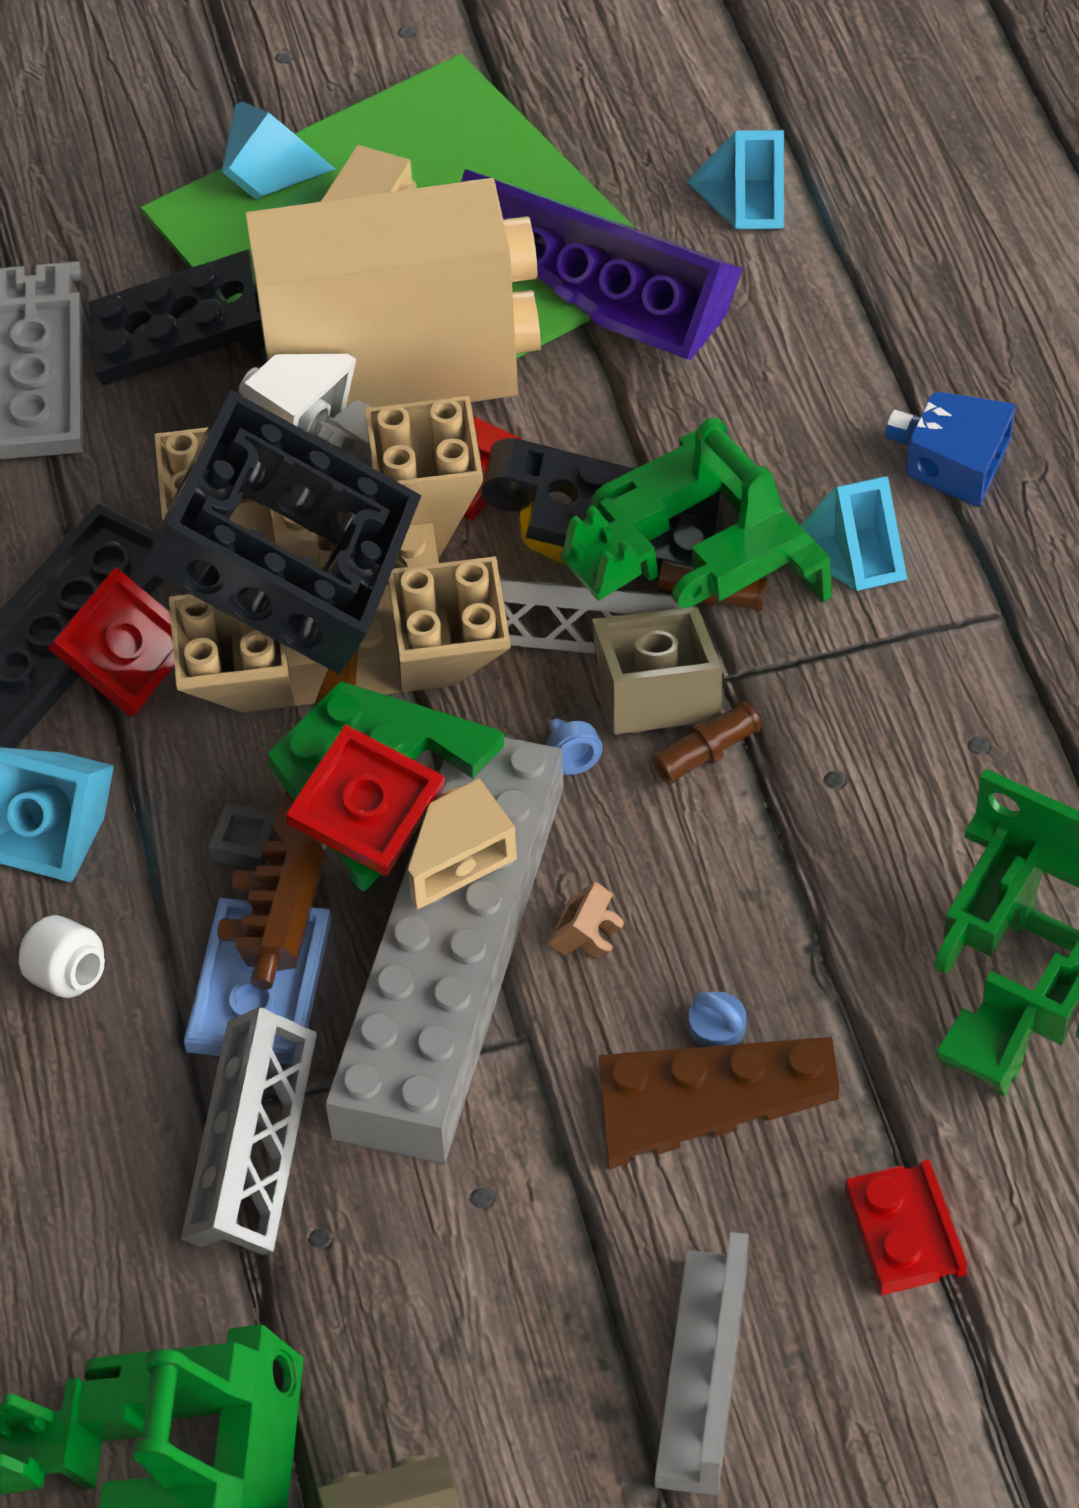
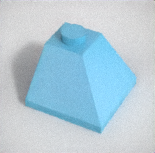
M0 747V864L67 882L73 881L104 820L114 765L63 752Z

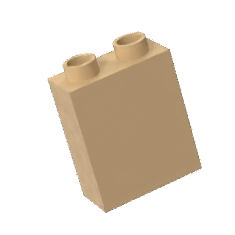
M494 178L245 212L267 362L275 354L351 355L356 359L346 407L354 400L365 402L371 407L462 396H470V401L475 402L518 395L516 354L541 350V337L533 291L513 292L512 282L537 279V258L529 217L503 220Z

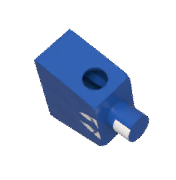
M938 391L931 394L921 417L893 410L887 424L885 439L908 445L906 472L911 478L973 506L980 507L1011 441L1016 404Z

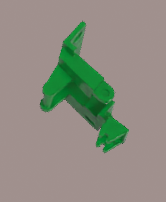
M717 417L705 420L696 430L679 439L680 447L599 488L590 501V507L586 511V519L582 521L578 516L571 518L563 553L560 554L561 560L598 601L640 576L641 572L651 581L658 577L655 547L649 541L670 530V518L721 491V495L739 512L738 523L691 547L694 571L682 577L672 591V598L679 607L690 608L712 595L719 601H722L785 564H788L823 602L832 598L830 556L783 508L773 474L765 466L758 467L727 435L726 425Z
M985 768L980 776L976 813L965 829L964 838L986 847L946 914L945 940L936 956L934 969L943 974L949 973L965 945L992 957L1008 927L1018 933H1022L1025 929L1071 951L1068 958L1057 952L1054 954L1034 990L990 971L985 980L983 1002L976 1013L963 1008L936 1051V1057L939 1058L942 1066L950 1070L954 1066L992 1084L994 1091L1005 1097L1010 1089L1012 1079L1015 1080L1020 1072L1028 1042L1033 1032L1062 1045L1079 1013V930L1034 909L1042 872L1079 888V811ZM993 793L1008 796L1017 803L1020 811H1013L1002 806L996 801ZM1078 1023V1028H1077L1076 1036H1075V1037L1078 1038V1039H1079V1023Z
M263 1324L228 1328L227 1343L174 1349H156L146 1352L91 1358L85 1364L84 1378L87 1381H81L77 1377L66 1379L62 1410L53 1411L15 1394L7 1393L4 1395L3 1402H0V1495L43 1488L45 1475L60 1472L83 1489L96 1488L102 1442L143 1437L142 1440L135 1443L133 1459L153 1477L103 1482L99 1508H287L304 1357ZM275 1358L280 1362L284 1374V1384L281 1391L276 1387L273 1377V1362ZM220 1414L214 1468L177 1449L168 1442L171 1420Z

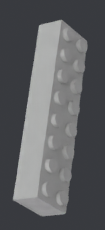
M505 737L504 747L474 779L443 760L439 773L445 776V786L437 799L451 788L463 787L480 778L515 826L517 859L417 910L411 902L408 867L424 822L423 819L326 1101L331 1139L443 1164L446 1163L564 788L562 748Z

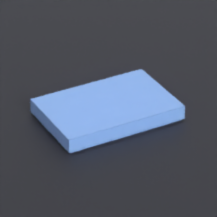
M219 897L184 1039L186 1052L220 1056L227 1021L258 1007L308 1028L332 921L330 909L312 908L296 968L277 971L272 988L264 990L256 988L250 983L254 967L246 965L235 947L236 942L220 941L217 933L218 924L222 918L242 920L243 915H251L252 907L247 900ZM275 1034L272 1049L278 1062L292 1064L296 1043Z

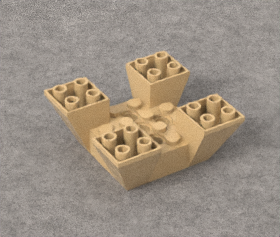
M470 396L365 408L372 468L422 496L369 631L358 647L356 686L384 695L455 686L511 648L496 556L439 563L441 554L483 482ZM208 427L155 434L162 519H164ZM242 493L239 494L242 498L230 520L250 531L252 528L263 533L261 537L299 558L304 555L312 560V565L323 570L334 543L308 531L303 526L259 504ZM191 594L169 597L177 690L241 713L315 703L328 668Z

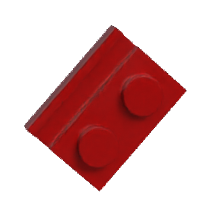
M930 1159L921 1161L920 1166L905 1169L904 1165L846 1179L845 1193L881 1296L939 1282L940 1277L956 1274L957 1277L966 1275L968 1263Z

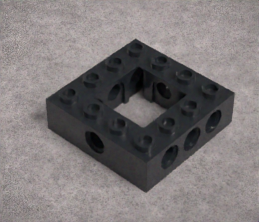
M230 390L206 430L141 568L340 674L369 631L422 495ZM242 493L259 504L303 526L308 531L334 543L323 570L312 565V560L304 555L299 558L261 537L263 533L254 528L250 531L230 520L242 498L239 494Z

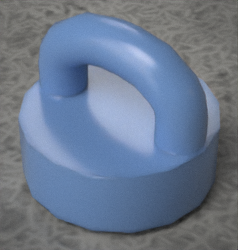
M552 719L549 722L550 735L545 745L562 748L564 775H576L585 772L596 764L601 757L603 747L596 730L591 724L584 721H571L567 723L561 719Z
M725 992L697 993L689 1009V1033L692 1040L700 1047L740 1043L746 1033V1011L743 1004L735 996Z

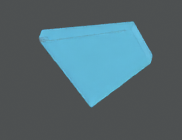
M242 101L235 105L222 173L255 200L264 195L335 170L331 164L269 112Z
M784 130L735 131L686 182L735 229H784Z
M888 476L834 487L800 525L830 556L831 576L853 590L859 591L907 580Z

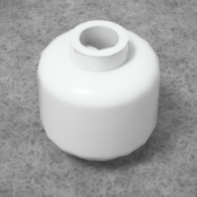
M51 915L39 920L24 935L19 948L18 962L22 975L31 984L55 996L72 998L81 995L98 982L104 970L105 959L102 941L92 929L66 917Z

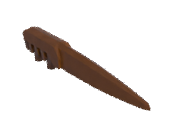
M358 648L340 674L330 669L327 670L313 708L340 681L356 686ZM287 790L282 807H278L273 824L275 832L282 841H264L261 851L266 858L265 866H257L256 870L236 869L232 876V888L235 892H249L247 901L252 907L251 915H243L242 920L222 918L219 921L217 931L220 941L236 942L235 947L246 965L254 967L250 983L254 987L264 990L272 988L277 971L293 969L297 966L326 860L325 844L287 824L286 813L294 803Z

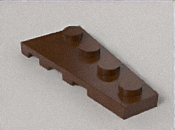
M832 1037L598 1055L609 1170L629 1164V1158L653 1150L659 1155L680 1148V1142L711 1132L714 1137L736 1131L737 1124L760 1117L769 1121L839 1099L840 1087Z

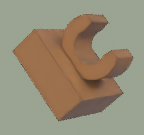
M595 881L570 898L547 944L565 956L579 946H582L586 953L595 958H601L609 953L613 946L601 938L598 927L612 935L622 929L624 925L622 918L618 914L606 910L613 893Z

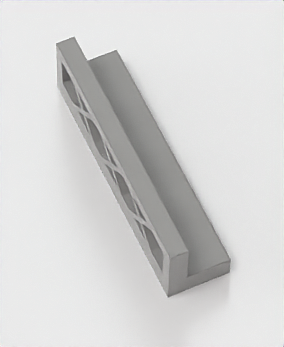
M500 578L505 612L509 618L507 620L508 628L514 624L522 633V635L509 634L511 646L596 654L594 642L586 641L572 624L588 610L601 611L605 617H612L614 615L611 612L635 614L679 608L673 600L672 594L617 589L598 601L585 586ZM506 602L526 605L515 614ZM535 605L548 606L562 623L547 637L533 636L520 620ZM559 607L579 610L570 618H567ZM567 629L575 640L559 639L556 637Z
M261 1007L227 1021L181 1240L198 1247H203L225 1239L261 1255L274 1251L317 1032ZM275 1034L296 1043L292 1064L282 1070L272 1049ZM273 1085L283 1105L280 1120L271 1124L261 1104L264 1089ZM259 1140H262L272 1160L269 1175L262 1179L259 1178L250 1160L252 1144ZM249 1195L260 1214L257 1232L236 1224L240 1202Z
M730 1232L727 1254L687 1250L655 1474V1488L715 1496L719 1494L747 1274L749 1234Z

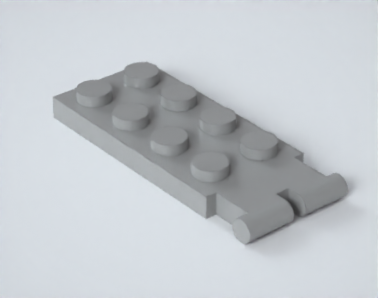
M80 261L37 265L36 275H27L25 266L0 268V459L83 452L82 303L80 293H72V282L82 281Z

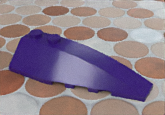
M465 169L461 182L491 177ZM494 179L503 220L526 216L530 219L536 249L537 278L554 290L553 292L565 301L573 303L588 314L589 318L601 327L687 360H692L726 317L743 268L605 217Z

